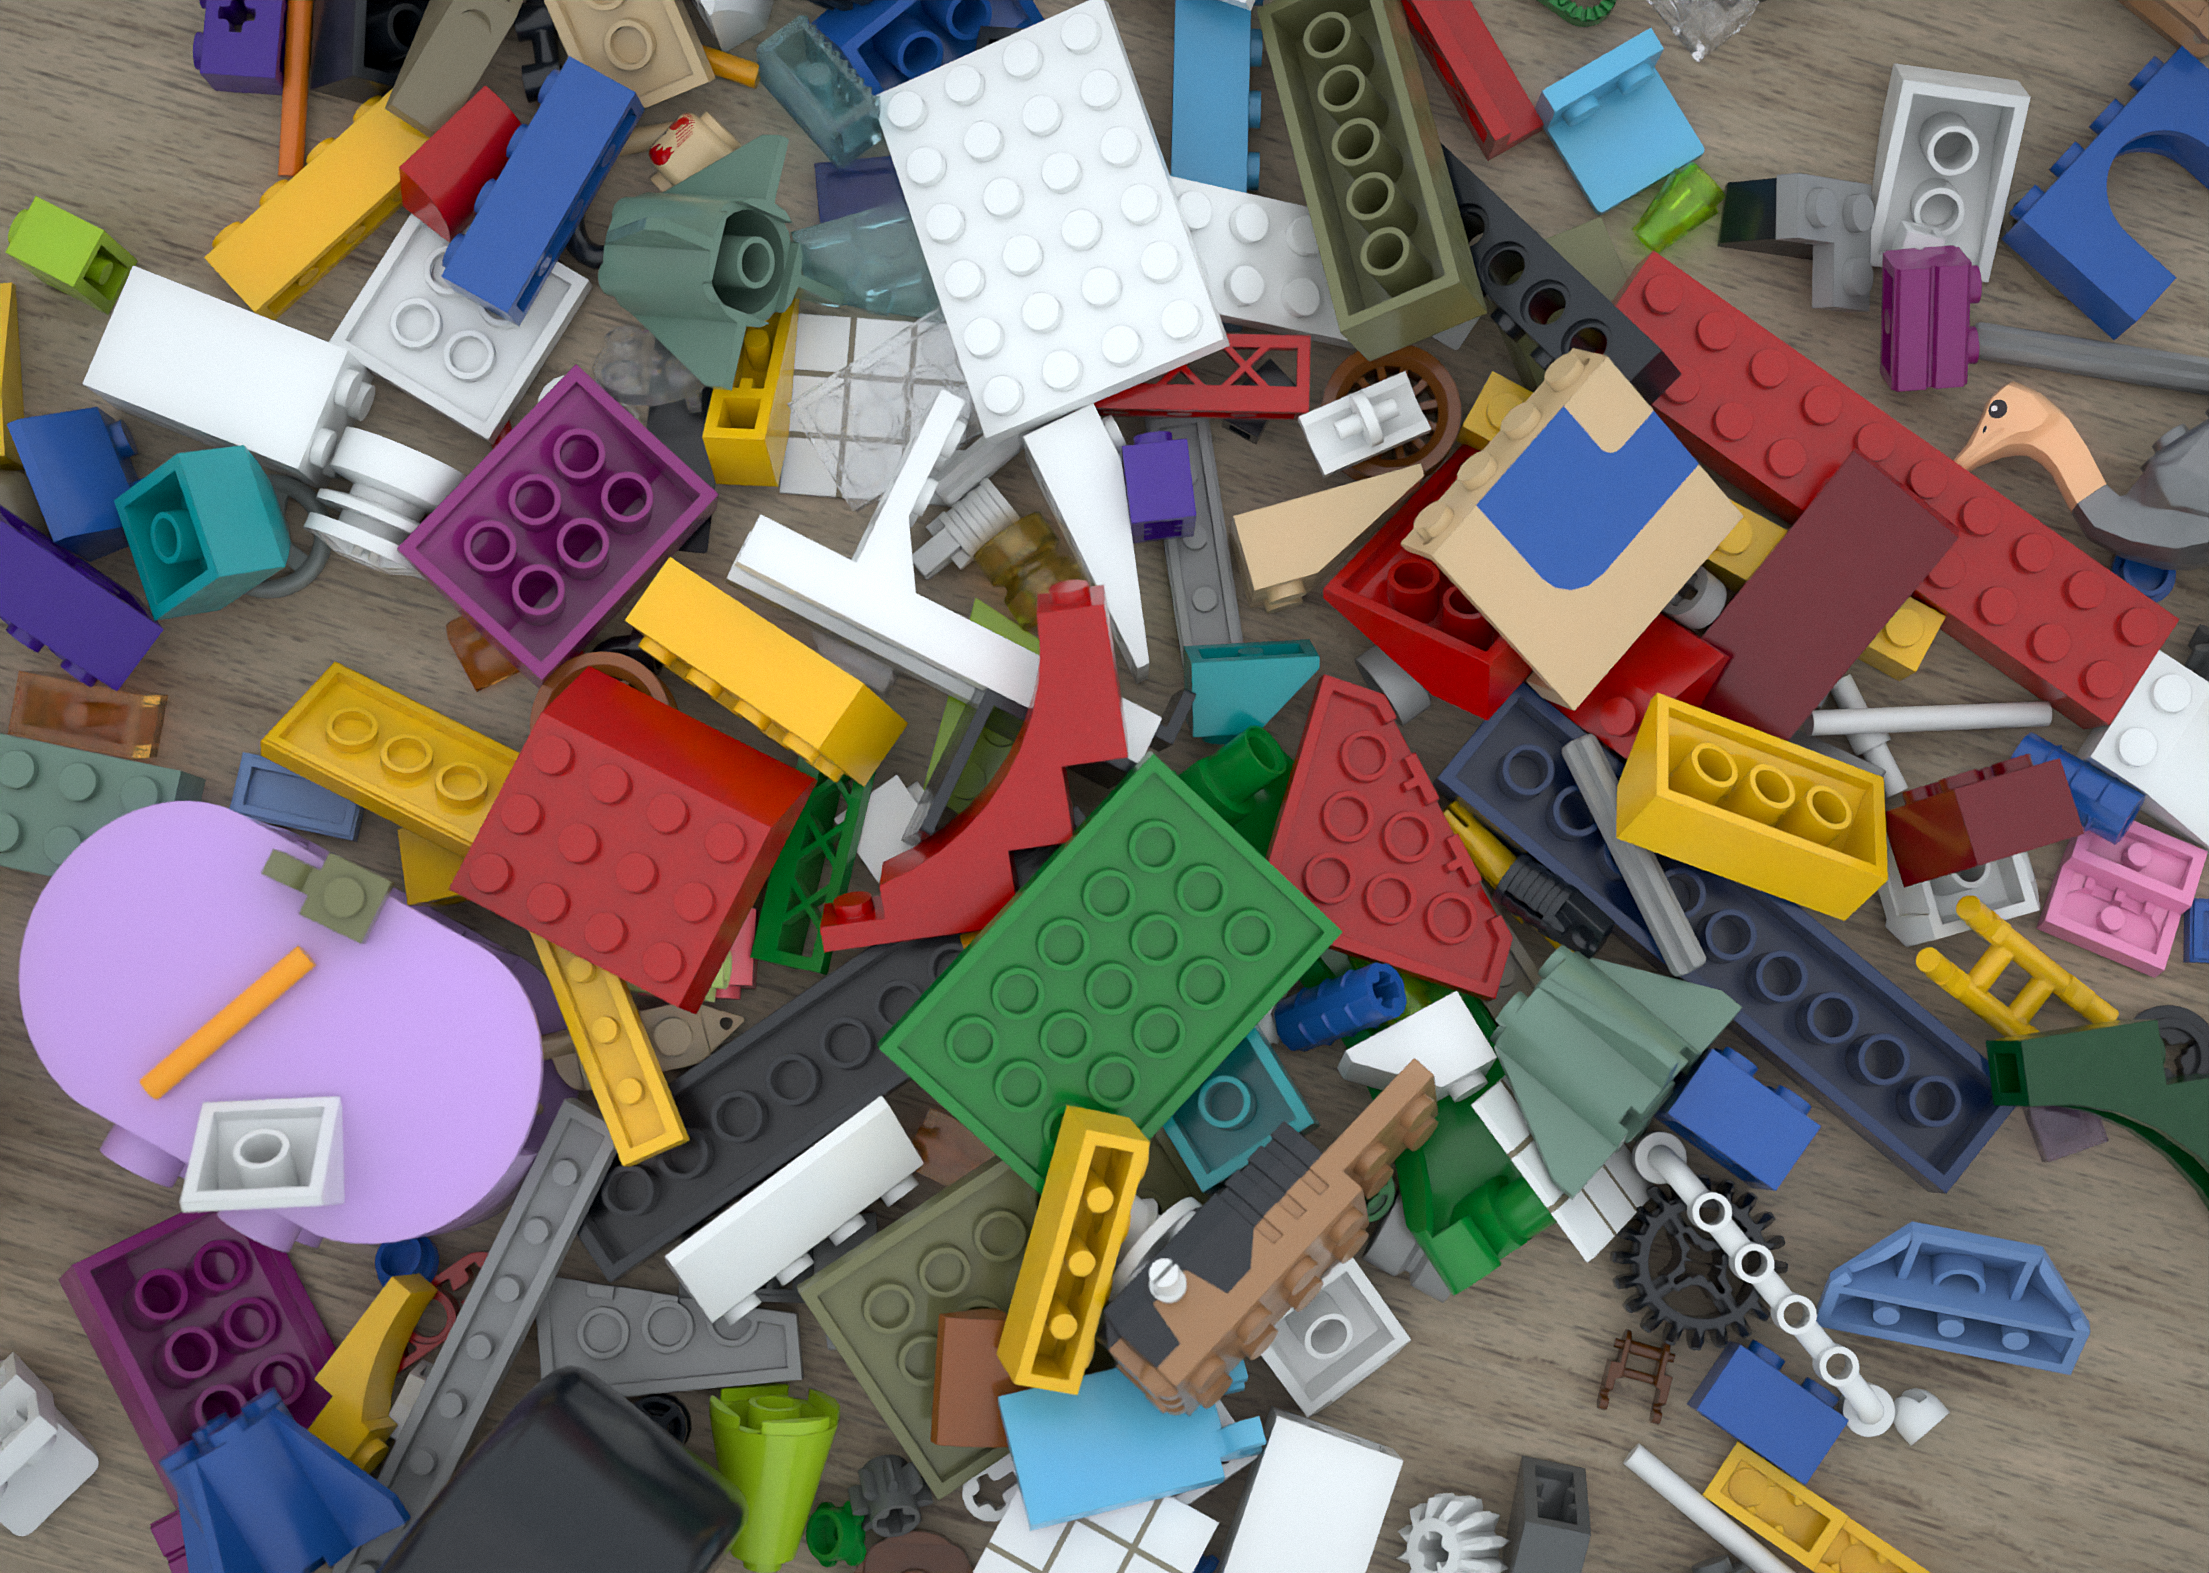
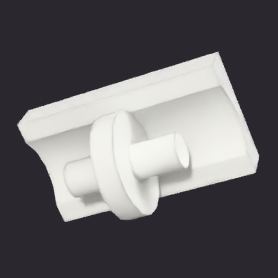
M1405 371L1303 414L1298 418V422L1323 478L1426 435L1431 431V427L1417 402Z

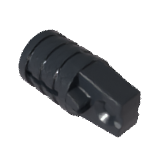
M1527 853L1518 857L1510 866L1493 895L1494 902L1506 907L1514 916L1522 918L1523 922L1530 927H1535L1540 934L1566 946L1574 952L1579 951L1588 959H1591L1602 949L1615 924L1580 889L1565 882L1564 878L1549 871L1547 867L1536 862Z

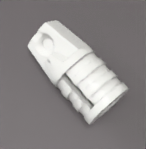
M987 477L979 482L981 485L976 489L969 491L965 498L961 501L958 500L952 505L953 508L948 512L943 511L926 526L933 537L912 554L913 565L925 579L930 580L952 561L960 570L964 569L980 556V551L992 545L993 541L997 537L1003 536L1012 525L1016 526L1022 521Z

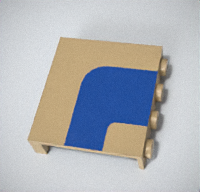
M1573 348L1569 353L1562 355L1549 366L1544 375L1545 380L1528 400L1514 407L1504 417L1501 423V430L1481 452L1474 454L1463 463L1457 474L1458 479L1438 501L1431 503L1419 513L1414 522V529L1400 544L1409 552L1431 559L1534 671L1526 681L1542 698L1575 711L1744 516L1608 356Z

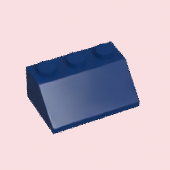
M873 0L864 6L853 2L852 10L841 11L835 7L833 11L826 10L811 22V25L844 73L874 107L871 97L974 52L980 26L1026 29L1045 19L1033 0Z

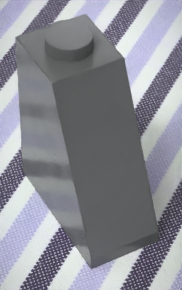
M1522 1456L1506 1539L1510 1541L1505 1544L1502 1561L1508 1569L1501 1573H1581L1591 1537L1586 1469Z

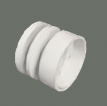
M347 426L329 467L353 483L350 493L321 488L315 498L324 505L340 512L339 519L335 520L310 512L303 528L318 536L335 553L361 565L388 575H406L426 580L397 551V548L421 524L424 515H430L466 478V475L403 444L362 429Z

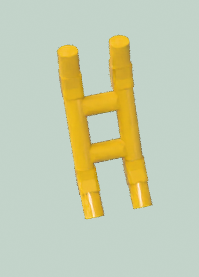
M1973 895L1964 896L1958 901L1956 905L1957 915L1973 931L1991 944L1969 973L1966 974L1932 947L1922 949L1916 956V966L1920 971L2004 1037L2040 1032L2029 1022L2052 993L2093 1024L2115 1021L2119 1015L2117 1009L2098 996L2075 976L2067 972ZM2012 960L2032 977L2007 1007L1988 990Z

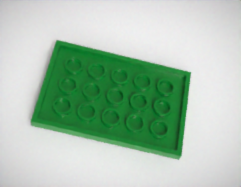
M1148 751L1073 832V836L1052 854L877 1042V1046L929 1095L1042 1195L1067 1105L1129 1117L1145 1137L1150 1140L1343 931L1154 753Z

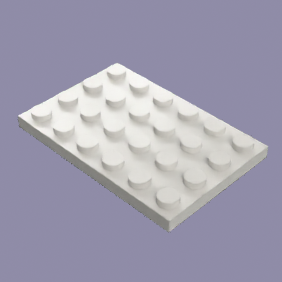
M1088 0L871 97L985 438L993 445L1230 346L1111 8L1106 0Z

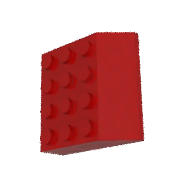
M588 666L541 712L454 877L449 890L658 998L697 1015L817 780Z

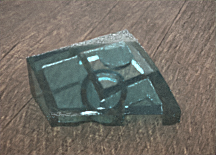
M906 199L791 232L793 241L800 242L804 276L845 293L842 305L812 303L837 308L847 305L864 308L868 313L889 317V313L926 319L928 323H947Z

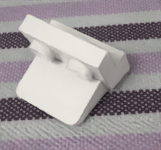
M12 1352L5 1360H0V1523L17 1536H26L44 1522L96 1471L99 1461L95 1448L54 1406L53 1393L27 1367L15 1352Z

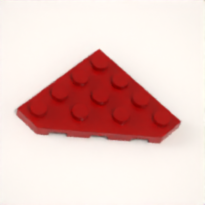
M1324 674L1318 679L1265 859L1343 931L1328 949L1371 963H1387L1398 972L1486 1001L1495 1000L1513 940L1501 914L1497 916L1479 882L1482 878L1459 834H1454L1437 802L1440 798L1416 752L1412 754L1394 721L1397 716L1386 695Z

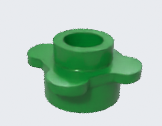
M850 1500L846 1501L843 1507H835L832 1502H822L817 1507L807 1523L806 1541L811 1554L818 1559L822 1566L833 1567L838 1561H845L849 1566H858L864 1561L866 1556V1546L864 1544L866 1531L863 1530L862 1522L865 1515H853Z

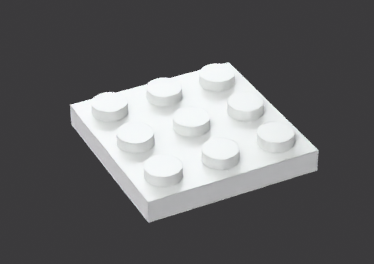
M411 213L329 343L349 350L371 373L493 445L593 286L588 279L557 261L521 325L517 326L457 293L441 277L445 270V267L442 266V260L450 243ZM471 224L462 232V234H466Z

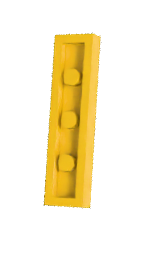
M529 931L622 1165L631 1167L690 1141L626 980Z

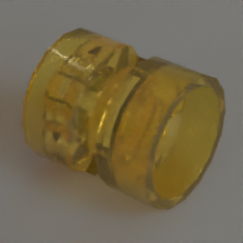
M1040 511L1021 518L999 532L973 556L974 561L993 588L1005 587L1007 594L1004 598V604L1024 632L1038 626V594L1049 593V587L1059 582L1068 580L1088 581L1071 555H1059L1056 552L1060 539Z

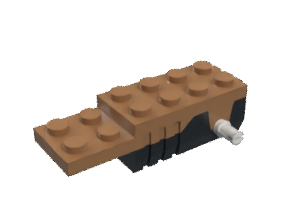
M1413 1058L1324 1153L1283 1121L1270 1135L1271 1141L1265 1147L1261 1145L1247 1159L1249 1164L1242 1171L1238 1169L1224 1183L1226 1188L1219 1196L1215 1193L1103 1310L1106 1315V1323L1098 1332L1096 1340L1114 1357L1117 1369L1145 1394L1147 1400L1162 1414L1167 1412L1170 1415H1180L1185 1412L1190 1416L1200 1404L1205 1409L1213 1406L1225 1394L1233 1381L1228 1374L1246 1356L1254 1360L1271 1345L1278 1334V1330L1274 1326L1291 1308L1297 1312L1303 1310L1317 1296L1324 1284L1320 1277L1336 1260H1339L1342 1264L1348 1262L1362 1248L1369 1236L1365 1231L1369 1226L1365 1197L1367 1199L1372 1198L1385 1186L1394 1172L1390 1165L1407 1147L1412 1152L1416 1151L1430 1138L1437 1128L1438 1121L1434 1119L1438 1115L1434 1074Z

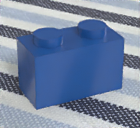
M1753 1339L1747 1348L1736 1342L1729 1341L1728 1346L1719 1355L1687 1405L1785 1474L1806 1485L1849 1421L1833 1409L1839 1398L1809 1377L1805 1378L1801 1386L1780 1372L1786 1361Z

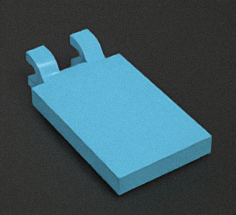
M1242 1360L1228 1374L1233 1381L1224 1395L1244 1391V1382L1248 1381V1374L1244 1360ZM1117 1368L1083 1376L1078 1395L1032 1388L998 1397V1407L1030 1531L1223 1483L1225 1474L1221 1462L1262 1454V1445L1266 1444L1259 1416L1238 1421L1222 1428L1215 1404L1208 1409H1205L1200 1404L1190 1416L1185 1412L1180 1415H1170L1167 1412L1162 1414L1147 1400L1145 1394Z

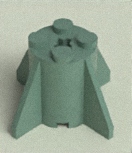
M762 134L663 193L646 192L636 197L619 199L612 211V221L604 243L603 263L598 271L600 288L606 295L615 297L622 308L631 313L705 386L713 389L732 390L746 327L760 328L769 324L765 320H768L774 312L784 313L792 304L794 298L823 304H843L844 292L801 275L802 251L800 242L790 241L789 231L784 223H792L787 212L775 204L789 142L788 138L781 135Z
M1561 945L1551 954L1539 970L1538 975L1542 979L1535 986L1531 995L1528 997L1522 991H1519L1500 1011L1495 1019L1499 1026L1491 1035L1490 1041L1495 1044L1494 1050L1551 1182L1572 1200L1608 1159L1614 1153L1620 1151L1624 1141L1627 1144L1632 1139L1637 1142L1641 1136L1646 1134L1654 1115L1674 1092L1672 1089L1675 1085V1082L1672 1081L1680 1071L1687 1076L1698 1058L1741 1011L1742 1007L1722 990L1596 958L1588 959L1579 951L1573 953L1566 946Z

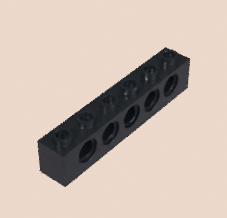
M1441 143L1468 244L1477 235L1483 233L1481 239L1470 246V251L1483 298L1486 296L1497 307L1489 317L1515 343L1526 335L1537 346L1529 355L1545 372L1556 359L1569 353L1573 348L1594 353L1596 350L1606 347L1603 355L1608 356L1649 406L1654 403L1682 375L1663 350ZM1523 271L1521 277L1516 282L1507 285L1514 274ZM1565 308L1560 318L1553 323L1547 324L1548 319L1553 313Z

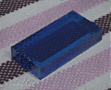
M891 156L814 163L819 220L822 230L913 221Z

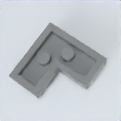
M1803 173L1777 175L1776 240L1813 245L1812 308L1847 313L1869 311L1870 290L1873 285V269L1870 264L1871 227L1875 217L1874 205L1871 200L1872 185Z

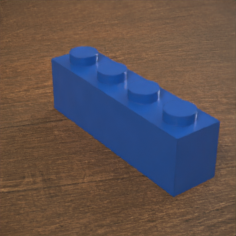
M570 56L561 71L554 69L545 79L538 95V103L541 104L529 126L522 124L513 134L506 150V157L509 158L507 164L497 180L491 178L485 183L474 205V211L477 213L475 219L465 235L459 233L453 238L442 260V266L445 267V270L441 277L454 291L517 326H520L645 111L636 92Z

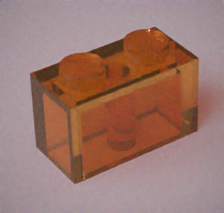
M19 671L7 734L129 759L154 758L158 754L168 695L121 686L118 691H115L100 681H97L91 688L70 675L49 671Z

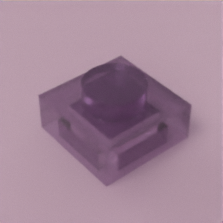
M2021 1106L2042 1162H2051L2109 1141L2101 1119L2083 1111L2055 1106Z

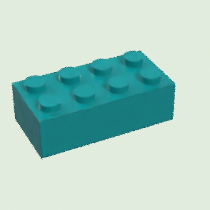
M1257 1024L1162 1127L1202 1192L1213 1194L1225 1186L1224 1183L1238 1169L1242 1171L1249 1164L1247 1159L1261 1145L1265 1147L1271 1141L1270 1135L1283 1121L1302 1136H1306L1321 1125Z

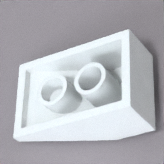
M1893 64L1880 125L1871 200L1874 205L1875 217L1871 227V266L1882 267L1883 253L1886 250H1891L1900 220L1938 228L1946 239L1944 246L1953 245L1960 247L1972 262V265L1979 267L1981 280L1989 282L2031 98L2019 81Z
M2159 650L2111 724L2093 728L2076 754V757L2091 763L2092 766L2114 778H2118L2124 784L2146 795L2140 809L2141 811L2196 847L2208 851L2207 854H2209V682Z

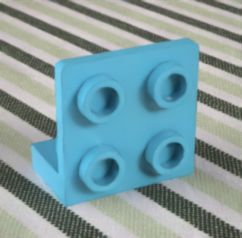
M1652 28L1647 29L1542 90L1535 106L1536 112L1544 123L1543 129L1597 215H1603L1699 159L1704 153V146L1655 68L1664 48Z

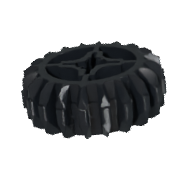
M1697 1174L1696 1176L1704 1186L1711 1191L1709 1176ZM1723 1179L1715 1192L1723 1195L1729 1201L1732 1208L1731 1218L1747 1238L1766 1247L1769 1251L1783 1247L1785 1245L1783 1236L1769 1235L1763 1237L1761 1234L1762 1230L1773 1223L1775 1220L1774 1215L1770 1211H1764L1750 1218L1748 1214L1756 1205L1758 1197L1752 1192H1746L1733 1204L1731 1201L1735 1192V1182ZM1670 1184L1669 1188L1672 1199L1669 1200L1657 1186H1651L1646 1190V1193L1654 1209L1649 1213L1643 1206L1637 1207V1213L1633 1216L1634 1219L1641 1223L1637 1231L1623 1226L1616 1234L1621 1239L1632 1241L1630 1253L1620 1250L1610 1253V1260L1612 1262L1630 1264L1631 1273L1621 1274L1613 1278L1614 1287L1617 1289H1628L1635 1286L1637 1293L1625 1300L1623 1308L1626 1312L1634 1313L1647 1306L1649 1310L1642 1318L1640 1327L1650 1333L1657 1329L1662 1321L1665 1320L1666 1324L1662 1333V1341L1672 1346L1680 1339L1684 1328L1686 1329L1688 1348L1696 1351L1702 1349L1705 1330L1709 1331L1711 1341L1717 1348L1728 1346L1726 1326L1729 1324L1739 1337H1749L1752 1331L1744 1318L1747 1312L1762 1321H1767L1771 1316L1769 1310L1757 1302L1761 1296L1751 1283L1744 1281L1738 1294L1733 1297L1730 1293L1733 1289L1726 1278V1267L1729 1262L1727 1253L1713 1236L1703 1239L1694 1231L1692 1226L1686 1225L1679 1213L1687 1210V1205ZM1714 1199L1706 1200L1700 1206L1719 1212V1205ZM1663 1225L1667 1231L1665 1235L1672 1247V1256L1669 1263L1661 1271L1657 1272L1658 1276L1651 1280L1649 1252L1655 1235ZM1688 1244H1691L1696 1250L1705 1252L1715 1249L1711 1253L1712 1263H1705L1711 1266L1710 1272L1707 1274L1709 1280L1703 1275L1694 1272L1682 1274L1686 1271L1685 1261H1692L1686 1257L1687 1252L1690 1250ZM1756 1250L1747 1252V1274L1756 1272L1761 1265V1257ZM1774 1260L1775 1272L1778 1274L1786 1273L1788 1264L1783 1261ZM1696 1285L1706 1298L1712 1300L1718 1310L1705 1315H1683L1668 1306L1661 1298L1672 1291L1678 1292L1685 1287Z

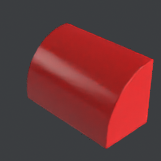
M486 85L399 167L402 206L449 243L475 219L477 213L474 211V205L478 194L489 179L494 178L497 180L509 160L506 157V150L510 139L517 128L522 125L511 109Z

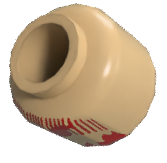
M705 111L701 117L690 112L682 113L649 148V158L658 170L650 180L659 190L665 192L742 147V144L708 111Z

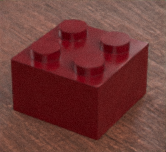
M2030 753L1993 764L1990 767L1979 770L1973 769L1938 780V782L1902 792L1905 805L1885 811L1886 833L1904 888L2084 834L2060 758L2033 765Z

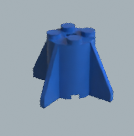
M275 1387L265 1390L245 1403L240 1408L243 1414L230 1419L228 1414L224 1412L209 1420L191 1433L194 1440L187 1441L158 1461L177 1492L189 1573H312L324 1563L332 1567L353 1549L405 1524L411 1518L397 1494L299 1425Z

